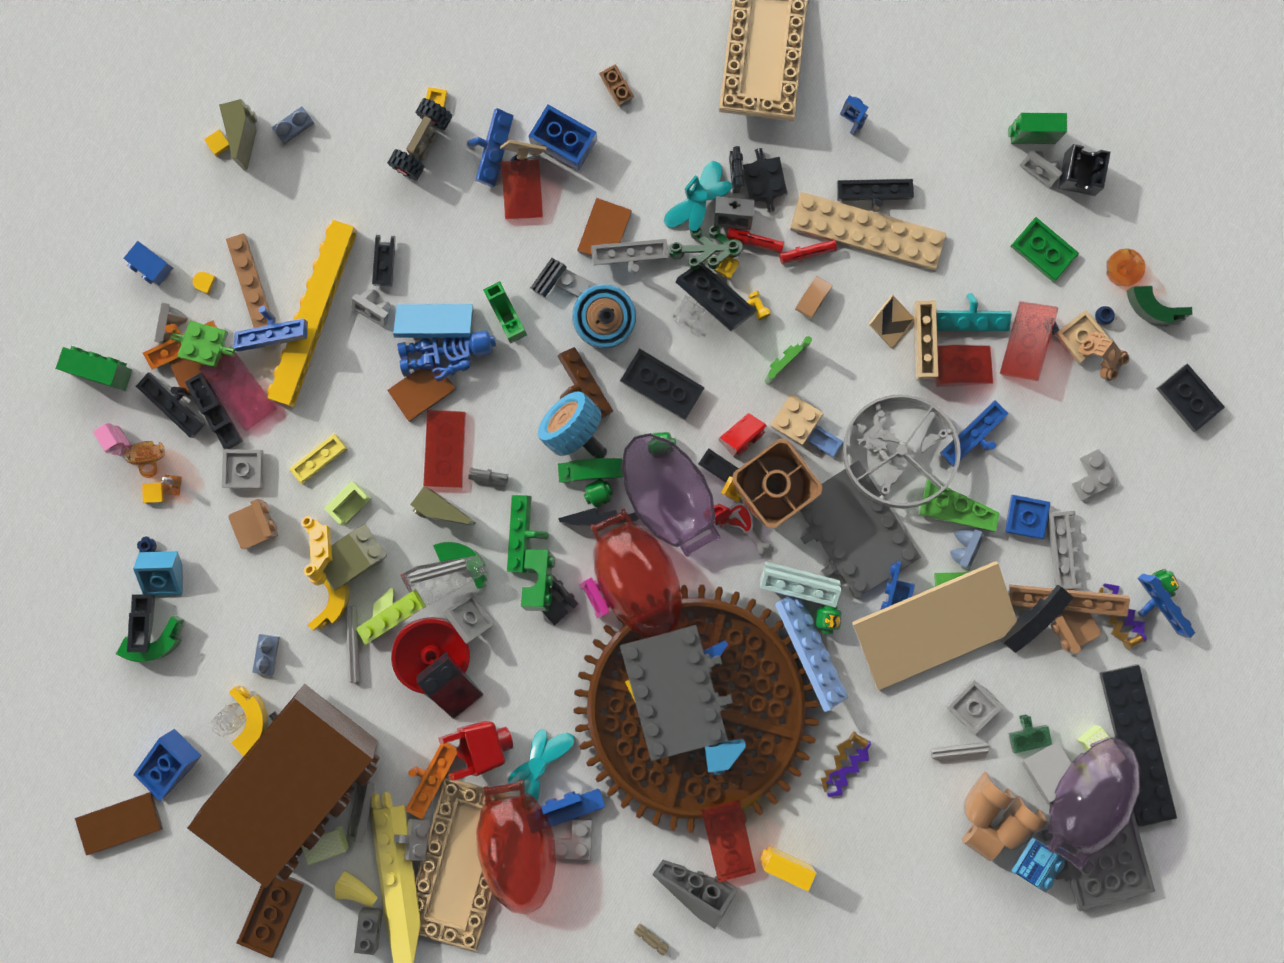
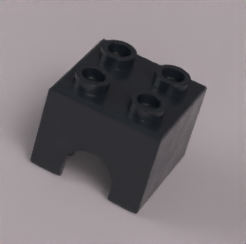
M1073 144L1064 154L1058 189L1096 196L1104 189L1111 151L1100 149L1098 152H1087L1082 150L1084 146Z

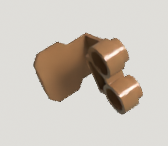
M1096 331L1089 333L1078 348L1081 354L1087 356L1095 354L1103 358V362L1100 364L1102 366L1100 377L1108 381L1117 378V365H1126L1130 359L1129 354L1126 351L1120 350L1113 340L1106 339L1103 333Z

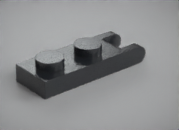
M380 235L375 237L373 286L392 287L395 236H391L390 243L381 242Z

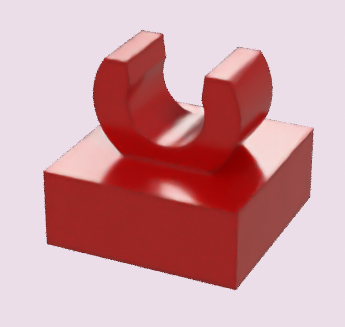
M717 504L704 512L706 519L714 522L715 525L719 524L720 528L728 525L726 518L732 515L730 508L722 504Z

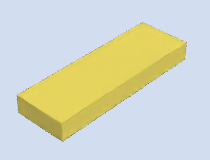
M334 433L289 470L300 484H303L347 450V448Z

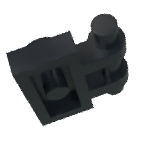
M740 146L733 147V151L729 153L732 193H740L741 186H744L745 173L742 170L743 154L740 151Z
M553 575V586L550 588L552 603L549 605L548 611L542 612L555 626L569 613L565 609L567 604L574 609L579 603L574 599L575 596L564 588L563 582L561 580L558 581ZM558 591L564 599L559 602L553 595L554 592Z

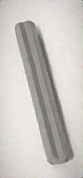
M348 606L345 609L349 682L358 683L360 682L358 632L356 630L358 627L357 607Z

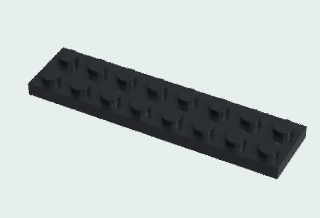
M1135 664L1100 672L1116 744L1126 756V759L1121 764L1137 826L1141 827L1177 819L1140 666Z

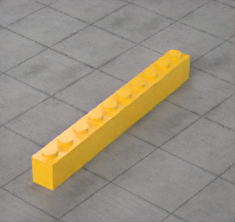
M332 219L331 224H328L326 228L325 241L319 247L320 255L318 260L316 259L313 263V274L307 280L306 293L300 299L301 307L293 319L304 318L308 322L307 339L287 342L286 348H283L281 351V362L275 368L273 384H270L267 390L268 399L293 408L296 404L358 232L354 226Z

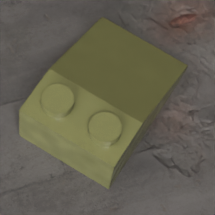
M242 99L219 104L232 159L245 171L248 169L257 131L255 123L258 121L255 112L251 111L250 106L246 105Z
M425 486L410 504L414 507L413 512L421 518L429 517L468 525H475L476 523L440 495Z
M363 524L331 545L332 561L327 564L323 572L326 574V580L332 589L336 591L383 562L387 554L367 525Z

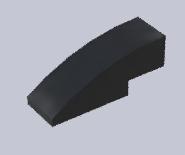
M132 594L131 613H129L128 653L149 651L155 607V596L152 594Z

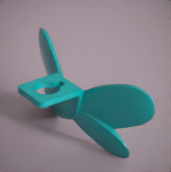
M716 161L709 162L704 167L700 180L695 175L684 189L687 199L673 206L664 217V224L667 227L674 228L680 226L687 220H689V229L691 231H697L701 227L706 213V201L714 200L717 196L722 197L732 189L730 181L719 182L722 175L720 163Z
M541 729L535 734L531 743L530 760L517 767L508 778V784L512 787L521 784L520 800L524 808L531 810L537 804L540 792V778L550 762L560 758L572 748L575 740L572 734L562 733L547 741V732Z

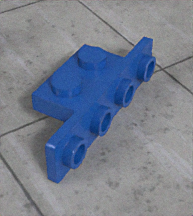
M896 560L895 564L891 565L889 575H892L891 583L887 582L885 594H888L887 600L882 602L881 610L913 595L915 584L897 580L901 561Z
M600 789L582 795L579 793L575 794L574 791L565 794L564 798L558 801L556 798L546 801V805L541 806L542 809L529 813L526 817L531 833H536L605 808V803Z

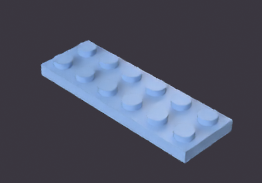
M788 596L775 603V606L824 712L829 711L848 697L846 689L842 685L838 672L831 662L829 652L825 649L821 635L813 623V617L807 610L805 600Z

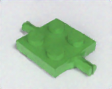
M190 321L184 335L173 332V336H171V340L181 342L177 355L179 358L216 368L223 354L234 357V353H236L235 349L226 347L225 341L228 335L226 330Z

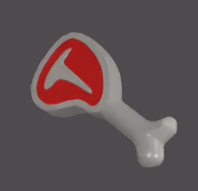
M736 503L730 507L732 515L726 518L727 526L740 529L755 544L757 554L763 556L765 550L770 548L771 544L762 542L754 532L753 516L745 504Z

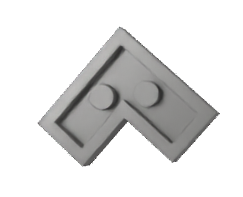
M1097 449L1080 458L1088 476L1072 483L1080 500H1085L1117 482L1100 450Z
M572 819V838L552 837L551 859L590 860L592 819Z

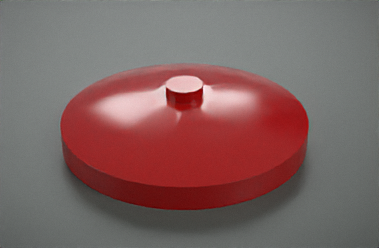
M436 617L418 619L404 627L393 643L391 651L393 671L405 687L414 692L426 694L417 684L416 676L445 652H448L466 673L470 662L469 645L465 643L450 621Z

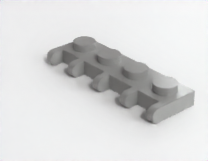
M1075 511L1048 514L1055 587L1059 585L1064 589L1083 588V584H1076L1075 571L1081 570V566L1074 567L1073 552L1079 551V547L1072 548L1071 532H1077V528L1070 529L1069 516L1076 515Z

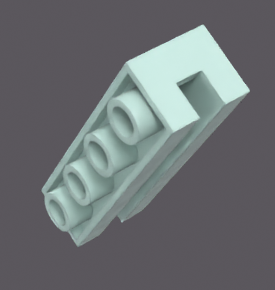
M766 561L760 577V588L832 607H836L841 593V587H839L840 580Z

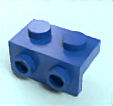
M849 95L840 115L854 123L850 131L853 135L856 130L860 131L865 124V120L868 117L866 112L869 107L863 104L860 98Z

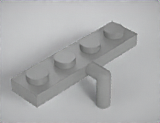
M667 239L591 246L593 266L627 263L630 275H634L639 270V266L635 262L669 258Z

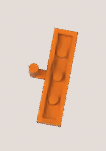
M214 320L205 323V325L217 328ZM170 324L165 327L168 333L175 332L181 334L176 324ZM169 340L143 352L151 370L179 358L177 355L181 342Z
M449 742L440 744L426 771L417 766L409 770L408 774L410 777L417 775L422 779L405 811L420 819L424 818L457 756L456 746Z

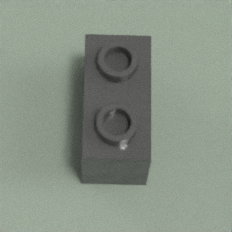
M717 196L713 226L751 230L754 200Z
M363 907L359 912L354 953L374 955L378 950L383 909Z

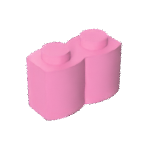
M106 423L93 431L105 453L123 456L132 447L120 426Z

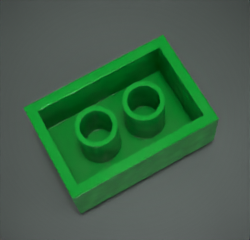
M71 346L70 349L62 348L55 368L62 372L126 391L132 369L126 367L127 363L111 357L107 358L91 351L88 352L75 346Z

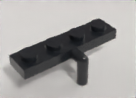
M913 179L837 180V201L872 200L873 212L879 211L883 204L882 200H907L914 198Z
M147 372L135 386L188 437L194 438L205 425L181 401L187 392L186 388L172 387L169 390L150 372Z

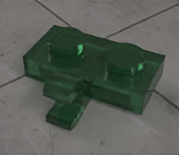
M1027 714L1019 716L1023 730L1008 733L1013 753L1052 745L1049 727L1047 725L1033 727L1031 717Z

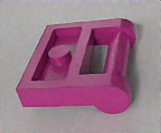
M591 577L579 584L581 590L584 589L596 612V618L610 612L608 609L610 605L607 599L603 598L599 591L601 589L596 580H593Z

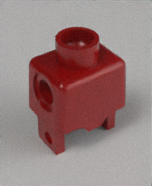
M482 721L459 727L457 732L438 738L440 744L459 739V745L456 748L458 758L465 761L467 768L450 773L449 778L454 781L469 775L477 777L504 765L505 756L503 752L513 749V740L509 729L506 726L496 729L495 723L491 721Z

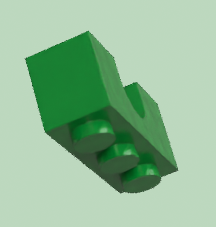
M526 549L524 569L529 573L538 574V581L534 586L522 587L521 607L526 611H548V607L552 603L550 586H553V575L551 573L552 568L555 566V557L549 550Z

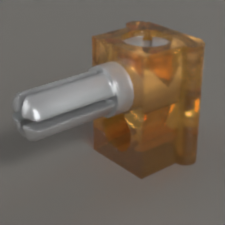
M165 475L162 478L164 480L162 481L164 483L163 494L179 496L182 477Z

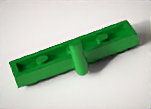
M512 495L507 572L527 573L524 569L526 549L529 546V538H549L548 532L530 530L532 496Z

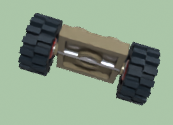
M428 98L422 99L415 112L422 121L406 148L409 154L395 149L387 162L398 173L418 181L425 168L421 160H425L428 154L427 149L437 138L435 127L446 130L453 117L451 112L446 110L445 107Z

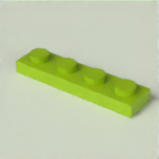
M414 590L357 627L356 630L364 644L367 645L425 608L426 605L418 591Z

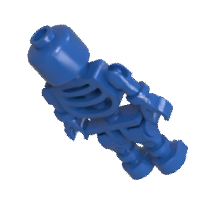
M487 330L473 332L470 338H444L443 347H438L437 338H432L433 345H431L428 338L421 339L415 344L413 342L409 343V345L406 342L397 343L398 353L401 358L400 368L404 377L411 376L410 370L412 369L414 371H417L418 368L425 370L433 369L434 375L441 373L440 376H435L437 382L444 380L450 374L453 376L458 371L468 370L470 368L469 362L472 360L471 353L476 357L490 355L493 352V347H496L494 335L490 336ZM417 351L424 354L417 361L416 359L411 360V362L408 360V353L410 352L415 354ZM440 355H446L450 363L447 368H441Z

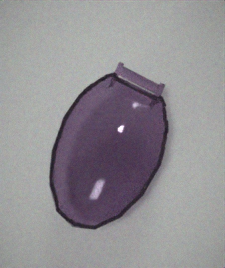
M651 433L635 436L624 449L621 470L624 477L625 491L636 515L642 523L660 540L662 539L667 544H670V546H680L686 557L691 556L690 553L713 540L721 539L713 525L715 520L713 495L704 475L689 455L669 439ZM708 529L712 532L689 546L685 545V542Z
M1106 737L1090 745L1091 748L1087 752L1081 753L1074 759L1055 790L1056 797L1053 801V806L1050 805L1049 814H1051L1048 825L1049 833L1054 836L1048 845V850L1070 861L1078 870L1084 868L1091 854L1099 852L1113 843L1130 822L1139 795L1141 765L1133 749L1122 739ZM1065 842L1079 852L1077 857L1061 847L1062 843Z

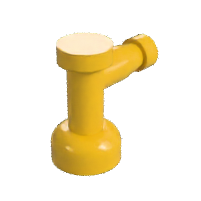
M755 291L748 295L749 300L746 302L751 306H756L758 310L756 317L758 320H762L772 313L769 308L764 307L759 297V291Z

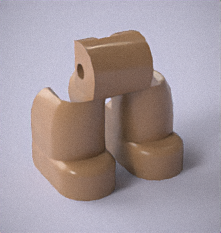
M984 772L968 793L964 803L965 815L973 825L962 838V842L988 861H992L999 855L1004 845L1011 850H1016L1023 846L1035 832L1038 833L1042 830L1048 820L1042 810L1039 809L1035 814L1029 810L1020 796L1014 799L1010 789L1007 788L1002 792L992 783L989 774ZM1010 805L1004 813L1002 821L996 827H992L990 824L1001 809H1006Z

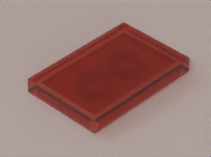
M539 159L501 161L505 219L543 218Z

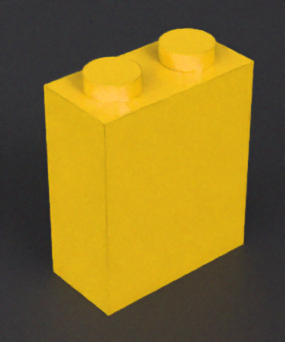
M770 845L762 851L760 860H762L761 864L765 872L809 891L816 876V872L811 864Z

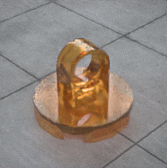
M1128 248L1119 249L1108 258L1106 262V275L1117 286H1132L1140 281L1145 273L1144 259L1135 250Z
M144 441L133 444L130 450L126 448L124 456L127 463L138 465L139 472L143 477L151 478L157 473L156 461L165 456V448L160 442L158 445H154L153 441ZM147 464L154 466L150 472H144L142 468Z

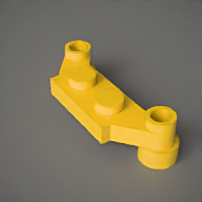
M307 516L302 520V525L306 528L310 538L311 564L306 566L304 574L308 576L310 582L319 586L325 582L326 574L323 571L327 564L332 561L331 530L327 525L323 526L317 520Z

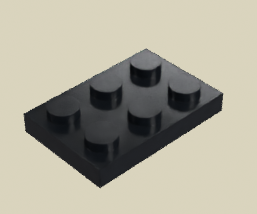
M1188 363L1183 365L1156 388L1193 432L1199 430L1225 408Z

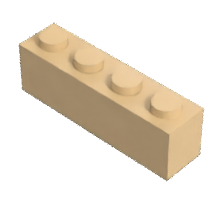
M936 300L916 301L913 305L916 381L935 380L938 377Z

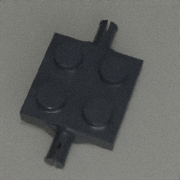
M759 148V151L755 149L757 160L743 165L749 199L754 200V202H766L767 212H771V209L773 212L775 211L773 200L787 195L780 157L764 159L763 148Z

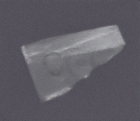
M479 555L419 565L400 576L409 593L417 590L427 607L488 572ZM461 559L466 560L467 569L417 583H411L410 573Z

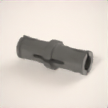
M473 467L469 470L470 473L477 474H469L468 479L484 481L485 484L495 483L507 486L508 481L500 480V478L508 479L509 474Z

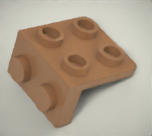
M256 499L251 501L250 506L233 512L228 516L241 549L250 548L278 536L277 526L274 520L271 519L269 506L264 500Z
M1064 610L1050 625L1053 632L1058 635L1064 651L1071 654L1080 652L1081 646L1101 635L1091 614L1085 612Z

